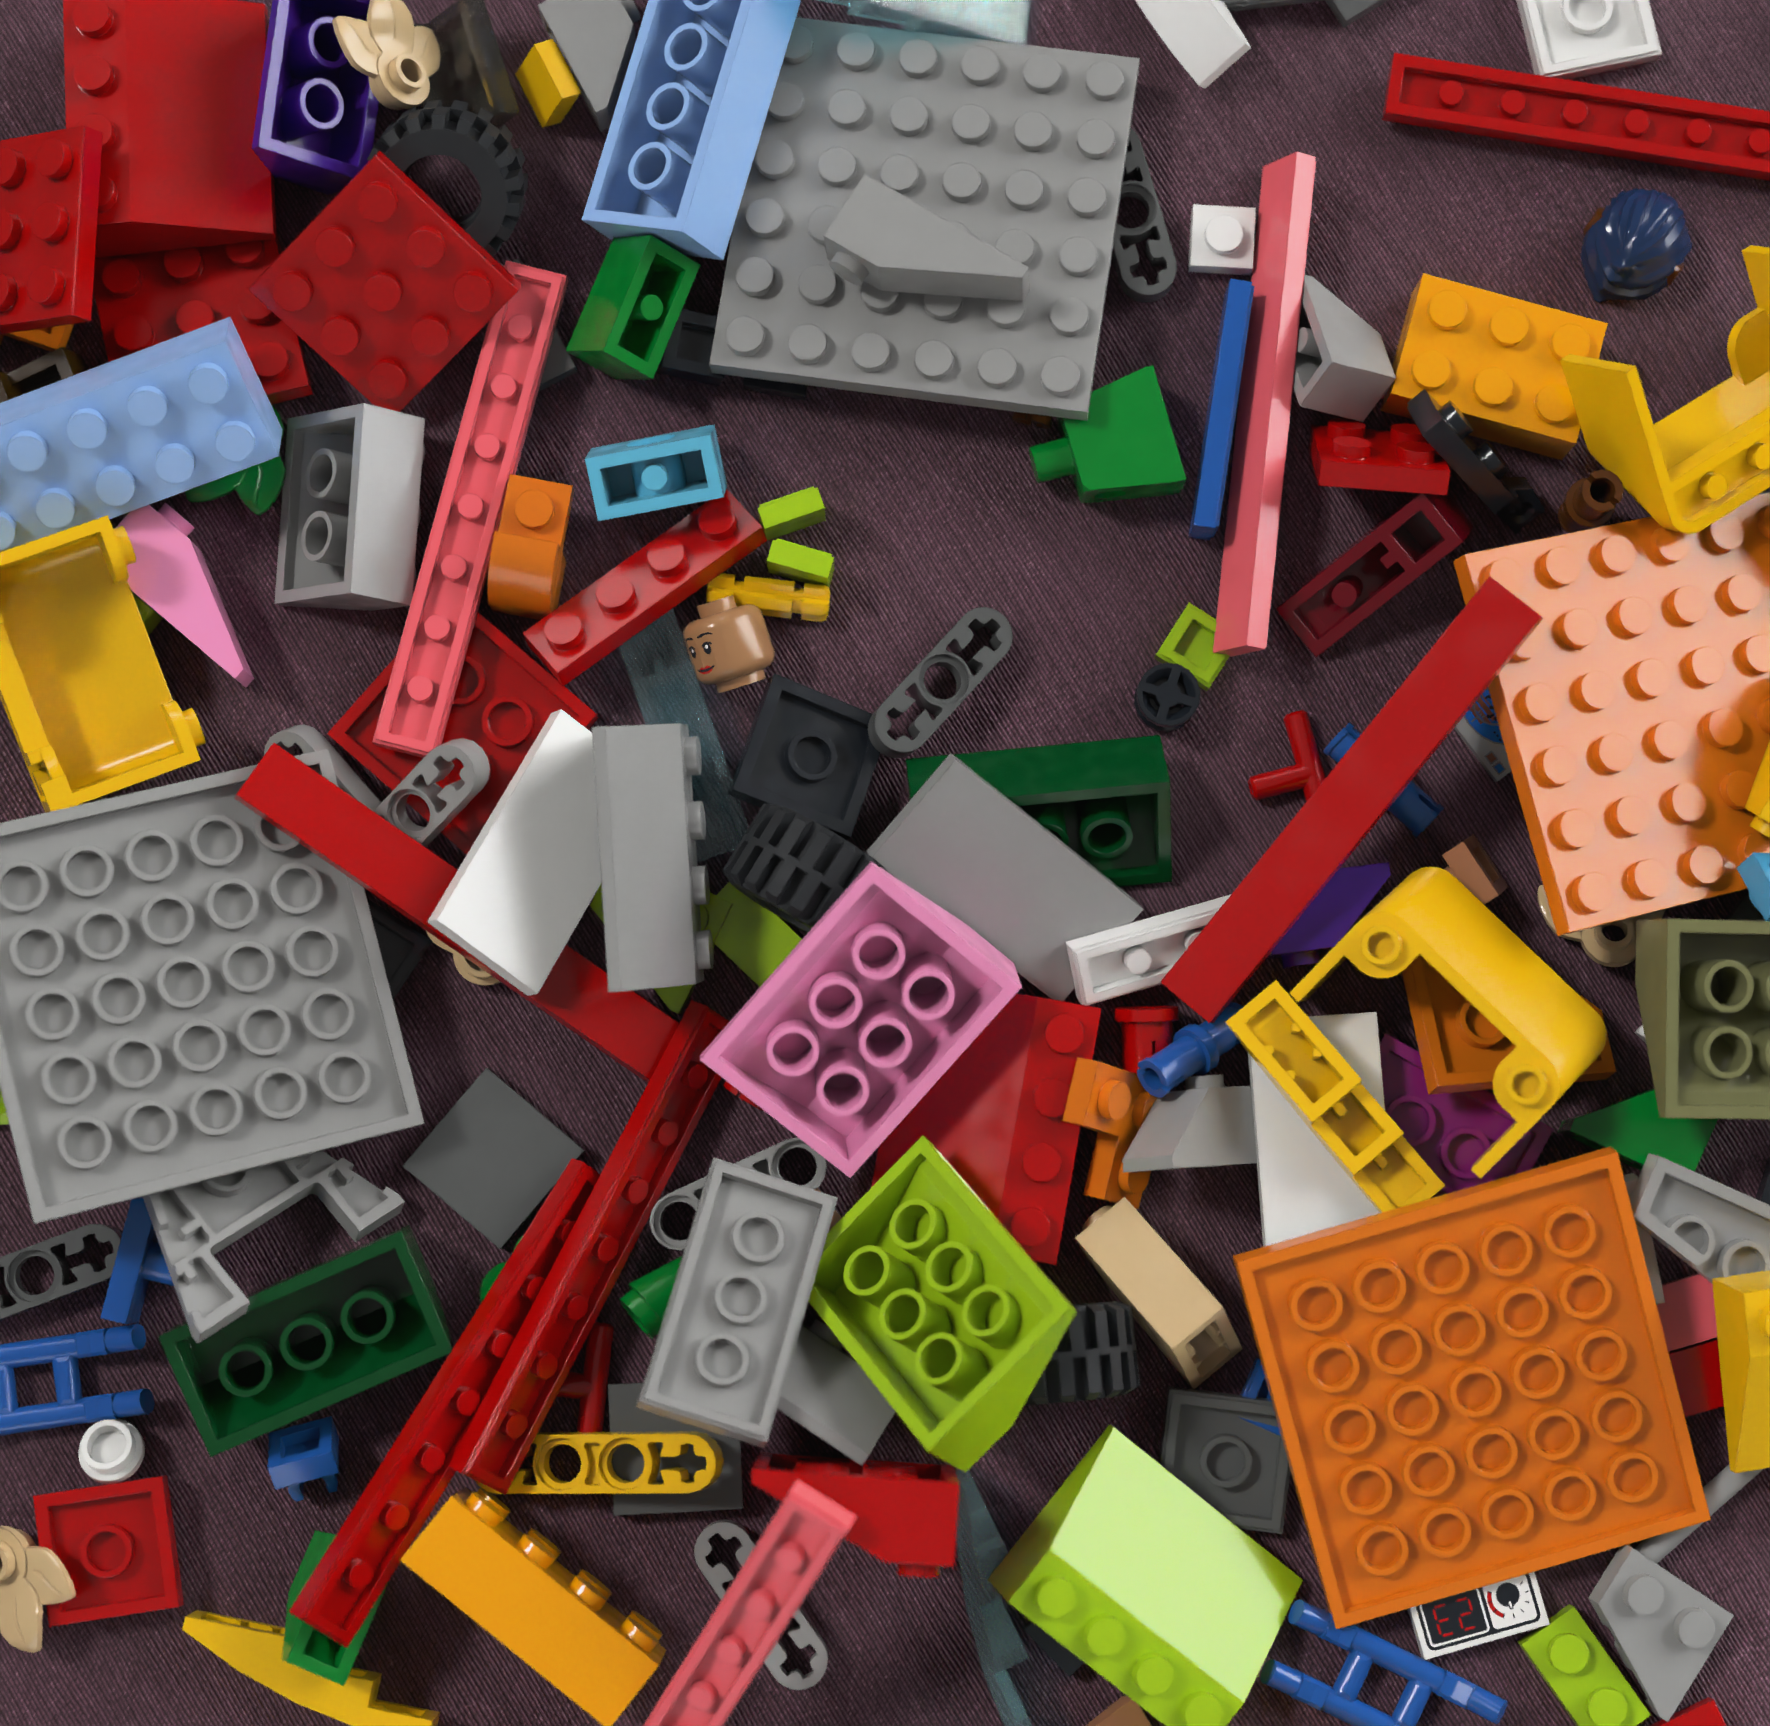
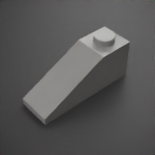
M865 173L823 235L830 267L840 277L855 285H862L865 281L881 291L1024 301L1030 291L1028 266Z

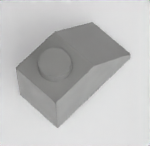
M546 0L538 4L543 27L549 38L557 43L581 90V97L600 132L610 127L634 49L636 34L633 23L641 19L638 9L633 0Z
M1304 275L1293 383L1298 404L1300 407L1363 422L1378 401L1388 393L1391 384L1396 379L1381 334L1314 277Z
M1223 1075L1194 1076L1185 1080L1186 1090L1170 1091L1162 1098L1157 1097L1122 1159L1123 1173L1257 1163L1251 1086L1224 1087Z

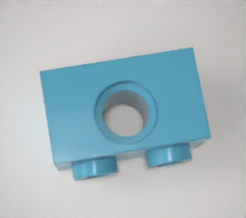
M715 424L594 447L590 449L585 458L598 521L723 498L727 488Z

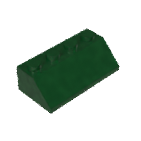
M1160 735L953 754L1117 886L1172 882L1170 779ZM949 755L906 759L909 801Z
M409 1225L246 1295V1298L250 1301L246 1313L199 1344L192 1337L187 1321L170 1328L158 1336L210 1457L450 1354L454 1347L434 1281Z

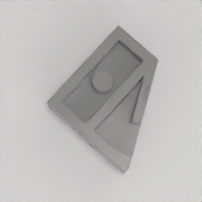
M1628 1545L1619 1547L1588 1597L1602 1624L1607 1626L1614 1636V1646L1623 1663L1628 1669L1633 1671L1647 1697L1644 1701L1649 1710L1668 1722L1734 1615Z

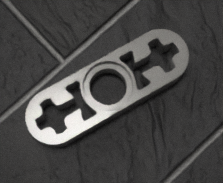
M718 1520L706 1526L700 1533L694 1549L695 1560L699 1569L721 1600L728 1590L723 1582L733 1580L735 1574L723 1560L714 1565L709 1561L707 1555L710 1554L714 1547L710 1538L717 1533L725 1540L736 1536L740 1540L741 1546L736 1550L735 1556L741 1566L744 1565L757 1544L744 1526L732 1520ZM799 1607L794 1618L800 1626L788 1629V1634L800 1649L809 1644L815 1649L816 1653L810 1658V1665L813 1670L806 1675L798 1668L787 1672L783 1668L782 1663L785 1662L788 1654L780 1640L777 1641L764 1661L774 1678L784 1687L793 1690H804L817 1684L824 1676L828 1664V1650L824 1640L802 1608Z

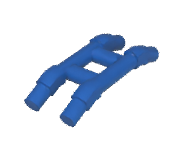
M130 1324L0 1344V1436L152 1413L155 1405L154 1396L147 1388L83 1397L78 1363L79 1358L142 1349L146 1344V1332L141 1324ZM52 1363L57 1401L19 1407L14 1368Z
M1301 1599L1296 1600L1292 1604L1288 1614L1289 1622L1349 1651L1333 1687L1274 1659H1270L1264 1664L1260 1675L1263 1684L1281 1691L1319 1711L1321 1710L1351 1726H1416L1431 1692L1496 1725L1502 1719L1508 1705L1507 1700L1355 1624L1336 1629L1331 1613ZM1373 1663L1408 1680L1392 1716L1356 1699Z

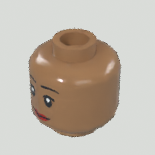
M733 595L697 606L700 619L690 622L683 631L684 642L697 680L705 685L715 684L717 692L722 693L765 679L764 668L774 661L775 651L760 608L751 604L737 607Z

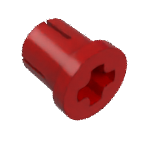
M1144 1005L1115 1008V1021L1121 1022L1123 1070L1137 1073V1070L1140 1069L1137 1066L1140 1061L1153 1056L1173 1042V1021L1179 1020L1178 1006Z

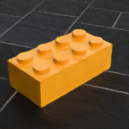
M465 1487L452 1495L400 1561L603 1726H612L660 1665L667 1651L659 1644V1639L663 1636L661 1631L634 1610H632L628 1617H625L607 1602L612 1592L589 1572L581 1569L575 1576L556 1561L561 1551L544 1535L533 1528L527 1534H523L509 1523L505 1518L511 1512L510 1509L492 1493L485 1491L481 1487L477 1492L472 1493Z

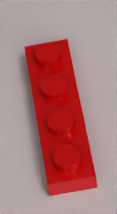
M726 488L723 498L707 501L523 632L524 638L530 649L557 680L565 686L765 543L767 539L763 527Z

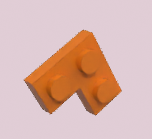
M1077 1057L1062 1121L1098 1132L1083 1195L1114 1204L1125 1197L1135 1209H1139L1142 1193L1148 1185L1151 1171L1123 1173L1122 1159L1157 1097L1152 1096L1143 1088L1137 1074L1099 1061Z

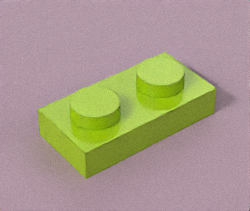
M1568 1604L1548 1619L1549 1625L1536 1628L1517 1641L1576 1726H1637L1651 1716L1574 1606Z

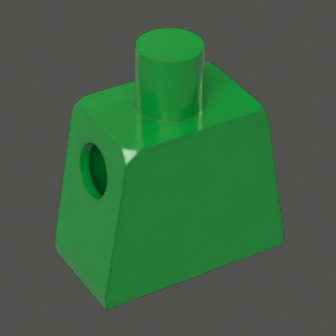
M1153 365L1139 369L1092 391L1087 421L1057 417L1061 438L1029 447L1030 460L1038 484L1072 475L1081 503L1173 495L1180 493L1186 482L1185 472Z

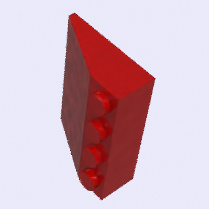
M63 0L66 128L86 125L103 132L95 258L276 239L274 176L252 150L268 35V9L264 3L237 0Z
M1016 993L879 1145L871 1188L922 1136H925L1033 1261L1056 1265L1081 1126L1062 1120L1077 1057L1093 1060L1102 1008Z
M760 1452L752 1468V1484L783 1502L798 1479L856 1515L844 1538L883 1562L897 1563L898 1575L937 1578L939 1577V1566L954 1567L959 1480L953 1465L866 1459L861 1466L851 1458Z

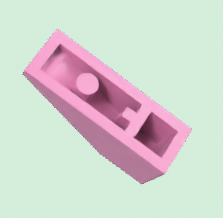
M167 503L158 512L150 505L129 512L117 527L124 526L136 556L135 563L126 565L129 574L127 581L131 591L247 688L254 680V677L202 551L187 537L194 527Z

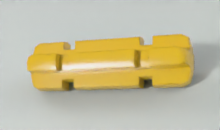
M721 573L707 583L706 603L733 595L737 607L746 604L755 605L760 608L763 616L791 619L792 613L801 614V620L823 622L826 621L829 614L831 593L830 588L826 585L805 583L804 588H796L795 581L745 576L744 581H735V574Z

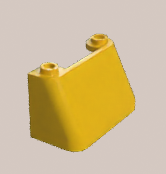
M108 515L0 552V699L45 812L73 807L200 761L201 759L196 747L206 744L202 728L193 708L181 711L178 703L172 699L127 581L129 574L126 565L136 562L131 541L123 525L112 528Z

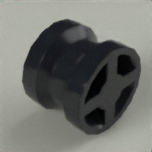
M1163 663L1152 667L1143 675L1135 690L1133 705L1137 717L1146 727L1157 732L1168 733L1179 730L1190 721L1199 705L1201 691L1197 679L1190 670L1179 664Z

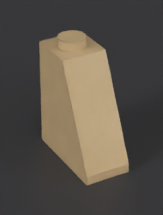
M1125 1197L1113 1207L1107 1205L1098 1209L1086 1220L1082 1232L1075 1239L1087 1261L1122 1303L1133 1307V1317L1192 1389L1197 1388L1243 1349L1223 1306Z

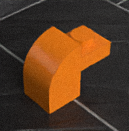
M513 474L509 475L499 530L494 532L489 562L487 598L492 611L541 620L558 608L567 563L563 555V547L575 491L573 485Z

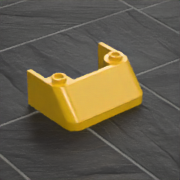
M1750 245L1742 250L1757 308L1740 318L1729 334L1727 355L1733 376L1653 424L1636 366L1569 354L1560 360L1589 453L1605 470L1616 474L1621 480L1623 488L1666 529L1686 534L1697 533L1770 487L1769 247Z
M1424 867L1412 872L1369 911L1289 994L1297 1002L1306 1001L1347 958L1368 976L1389 978L1400 974L1421 955L1516 1047L1498 1065L1493 1077V1091L1499 1104L1516 1121L1474 1162L1471 1170L1481 1179L1597 1059L1606 1043V1027L1598 1012L1454 875L1442 868Z

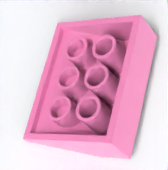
M870 862L700 1055V1060L846 1176L851 1178L1022 986L1015 963L967 924L875 863Z

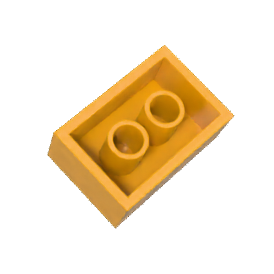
M1423 273L1412 292L1392 365L1396 379L1391 384L1388 393L1384 396L1380 411L1413 419L1406 408L1408 406L1407 403L1425 389L1441 407L1448 401L1455 404L1474 429L1469 435L1562 460L1576 445L1581 427L1560 360L1569 354L1599 359L1608 323Z

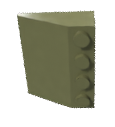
M1636 920L1635 986L1659 1116L1661 1118L1770 1119V921Z

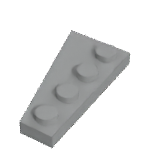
M1648 1154L1630 1197L1637 1225L1710 1283H1712V1278L1731 1277L1732 1275L1770 1270V1205L1663 1157Z

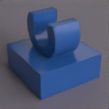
M332 1416L269 1433L268 1471L275 1490L288 1487L290 1496L298 1502L304 1500V1482L323 1478L329 1493L337 1491L339 1435Z

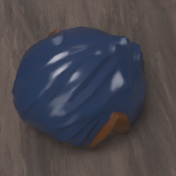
M1635 188L1629 191H1621L1617 197L1611 199L1610 205L1598 207L1583 229L1584 239L1581 261L1588 287L1594 300L1598 303L1613 299H1647L1662 289L1668 288L1684 267L1685 256L1690 252L1692 243L1688 234V228L1685 226L1684 212L1678 208V202L1672 196L1669 197L1665 192L1659 193L1654 189L1648 191Z

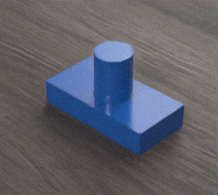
M143 1197L132 1199L130 1202L100 1317L122 1324L139 1323L149 1281L174 1286Z

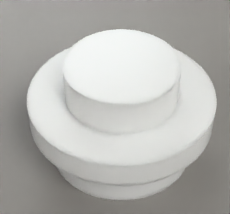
M121 1419L102 1420L93 1424L83 1435L78 1450L79 1462L82 1469L91 1479L103 1484L119 1483L131 1477L138 1470L144 1458L145 1445L141 1434L131 1423Z

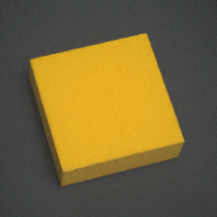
M553 39L534 44L515 74L542 128L561 123L581 94V90Z

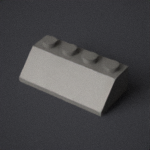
M682 723L592 727L608 992L693 985L703 982L704 969H713L714 948L711 930L701 931L700 905L709 904L710 884L707 866H697L696 840H704L706 836L703 801H693L692 775H701L702 771L699 737H689V725Z

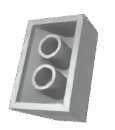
M366 403L288 418L284 463L286 477L282 491L274 604L293 607L367 611L410 606L417 578L415 557L417 528L421 518L419 499L421 470L425 457L423 442L425 418Z
M815 1318L810 1327L803 1323L801 1324L777 1409L862 1466L896 1411L854 1358L841 1350L843 1344L825 1323Z

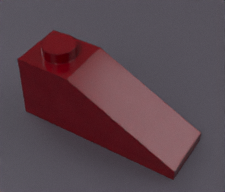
M1414 493L1281 603L1276 610L1312 654L1317 657L1463 543L1473 526L1448 495Z

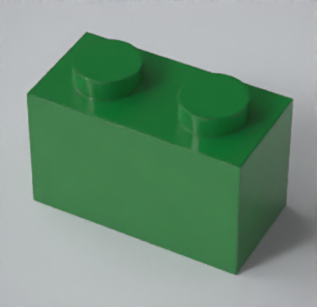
M652 235L613 238L566 352L613 379H653L700 268V264Z

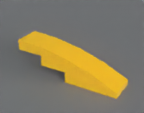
M1277 980L1226 1021V1025L1266 1076L1379 1213L1430 1199L1445 1187L1444 1183L1402 1136L1404 1132L1361 1084L1362 1079Z
M196 1610L185 1616L183 1631L237 1671L296 1704L351 1726L438 1725L439 1711L378 1700L377 1695L382 1673L352 1667L345 1685L342 1686L283 1661L285 1627Z

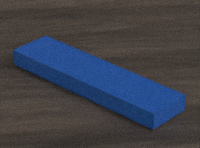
M1230 278L1224 294L1188 535L1190 538L1210 541L1211 537L1215 536L1220 523L1254 286H1252L1251 281Z

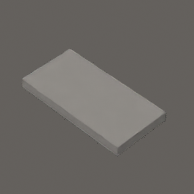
M952 753L949 754L866 851L888 873L967 924L1015 963L1017 973L1054 1000L1064 1001L1075 988L1066 941L1132 923L1143 910L1134 898Z
M715 1157L713 1158L636 1408L761 1448L765 1447L769 1439L838 1200L837 1197Z

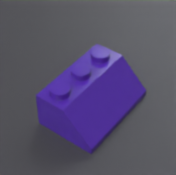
M272 0L252 150L275 178L329 195L341 191L369 161L367 158L373 149L379 101L370 89L369 76L353 68L345 57L334 32L332 20L337 16H347L367 21L370 0Z

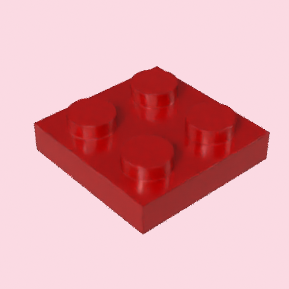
M1343 418L1331 419L1328 421L1327 426L1311 425L1309 452L1318 486L1447 496L1450 478L1449 465L1423 437L1416 424H1394L1391 426V431L1366 429V425L1360 421Z
M167 1475L33 1496L39 1546L51 1549L60 1558L73 1581L76 1591V1597L71 1600L46 1605L49 1627L177 1608L184 1605Z

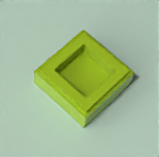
M814 486L760 504V507L757 508L759 521L767 541L826 521L825 507L818 487L814 488Z
M778 538L772 541L767 557L768 573L802 583L822 584L830 587L835 570L832 554Z
M1188 603L1154 659L1162 664H1179L1190 670L1197 679L1199 687L1208 691L1230 655L1213 653L1216 619L1193 604Z

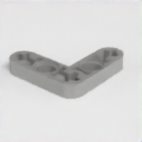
M302 724L279 731L269 738L264 750L265 755L273 742L291 755L295 753L293 746L296 744L302 749V754L328 748L338 787L424 847H427L484 788L490 773L488 757L478 744L465 738L453 739L431 750L381 803L327 739L314 727ZM458 758L464 765L459 773L461 779L441 788L436 782L443 780L454 767L452 760ZM410 794L420 796L429 807L430 819L426 827L416 825L407 815L406 800Z

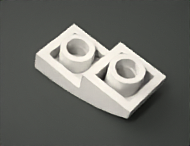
M1135 0L1173 55L1195 82L1204 89L1251 48L1225 3L1221 0Z

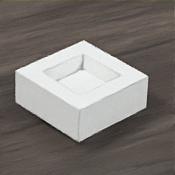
M1193 204L1191 210L1188 272L1251 275L1254 258L1256 208Z

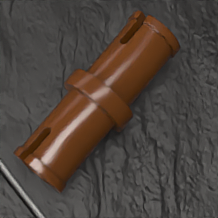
M1597 470L1589 475L1590 477L1580 479L1572 484L1566 492L1564 502L1558 508L1557 513L1558 523L1565 532L1572 533L1601 527L1610 520L1615 512L1616 503L1621 501L1624 492L1622 482L1616 474L1607 470Z

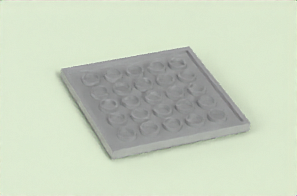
M796 17L731 234L709 363L711 372L1087 421L1140 58ZM865 173L1028 266L1030 291L1024 301L881 291L865 281L862 285H855L840 277L830 267L823 235Z
M328 748L294 756L338 786ZM257 765L0 823V1088L34 1225L424 1124L365 889L234 799Z

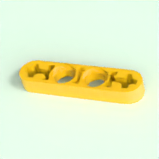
M696 1431L538 1432L533 1441L537 1445L535 1452L533 1453V1449L530 1447L525 1456L526 1458L534 1455L533 1468H520L506 1494L692 1493L706 1489L717 1481L722 1473L724 1459L722 1449L716 1440L706 1433ZM656 1442L663 1444L660 1456ZM625 1443L638 1448L644 1458L643 1472L635 1481L623 1480L613 1470V1454L620 1445ZM560 1444L573 1447L581 1460L580 1472L575 1479L569 1482L558 1479L550 1470V1454ZM689 1444L694 1445L695 1455L706 1458V1468L696 1471L694 1480L689 1479L688 1469L685 1468L662 1469L660 1472L664 1482H657L656 1480L661 1462L660 1457H676L688 1452ZM533 1471L537 1483L531 1482ZM475 1480L477 1485L485 1491L502 1494Z

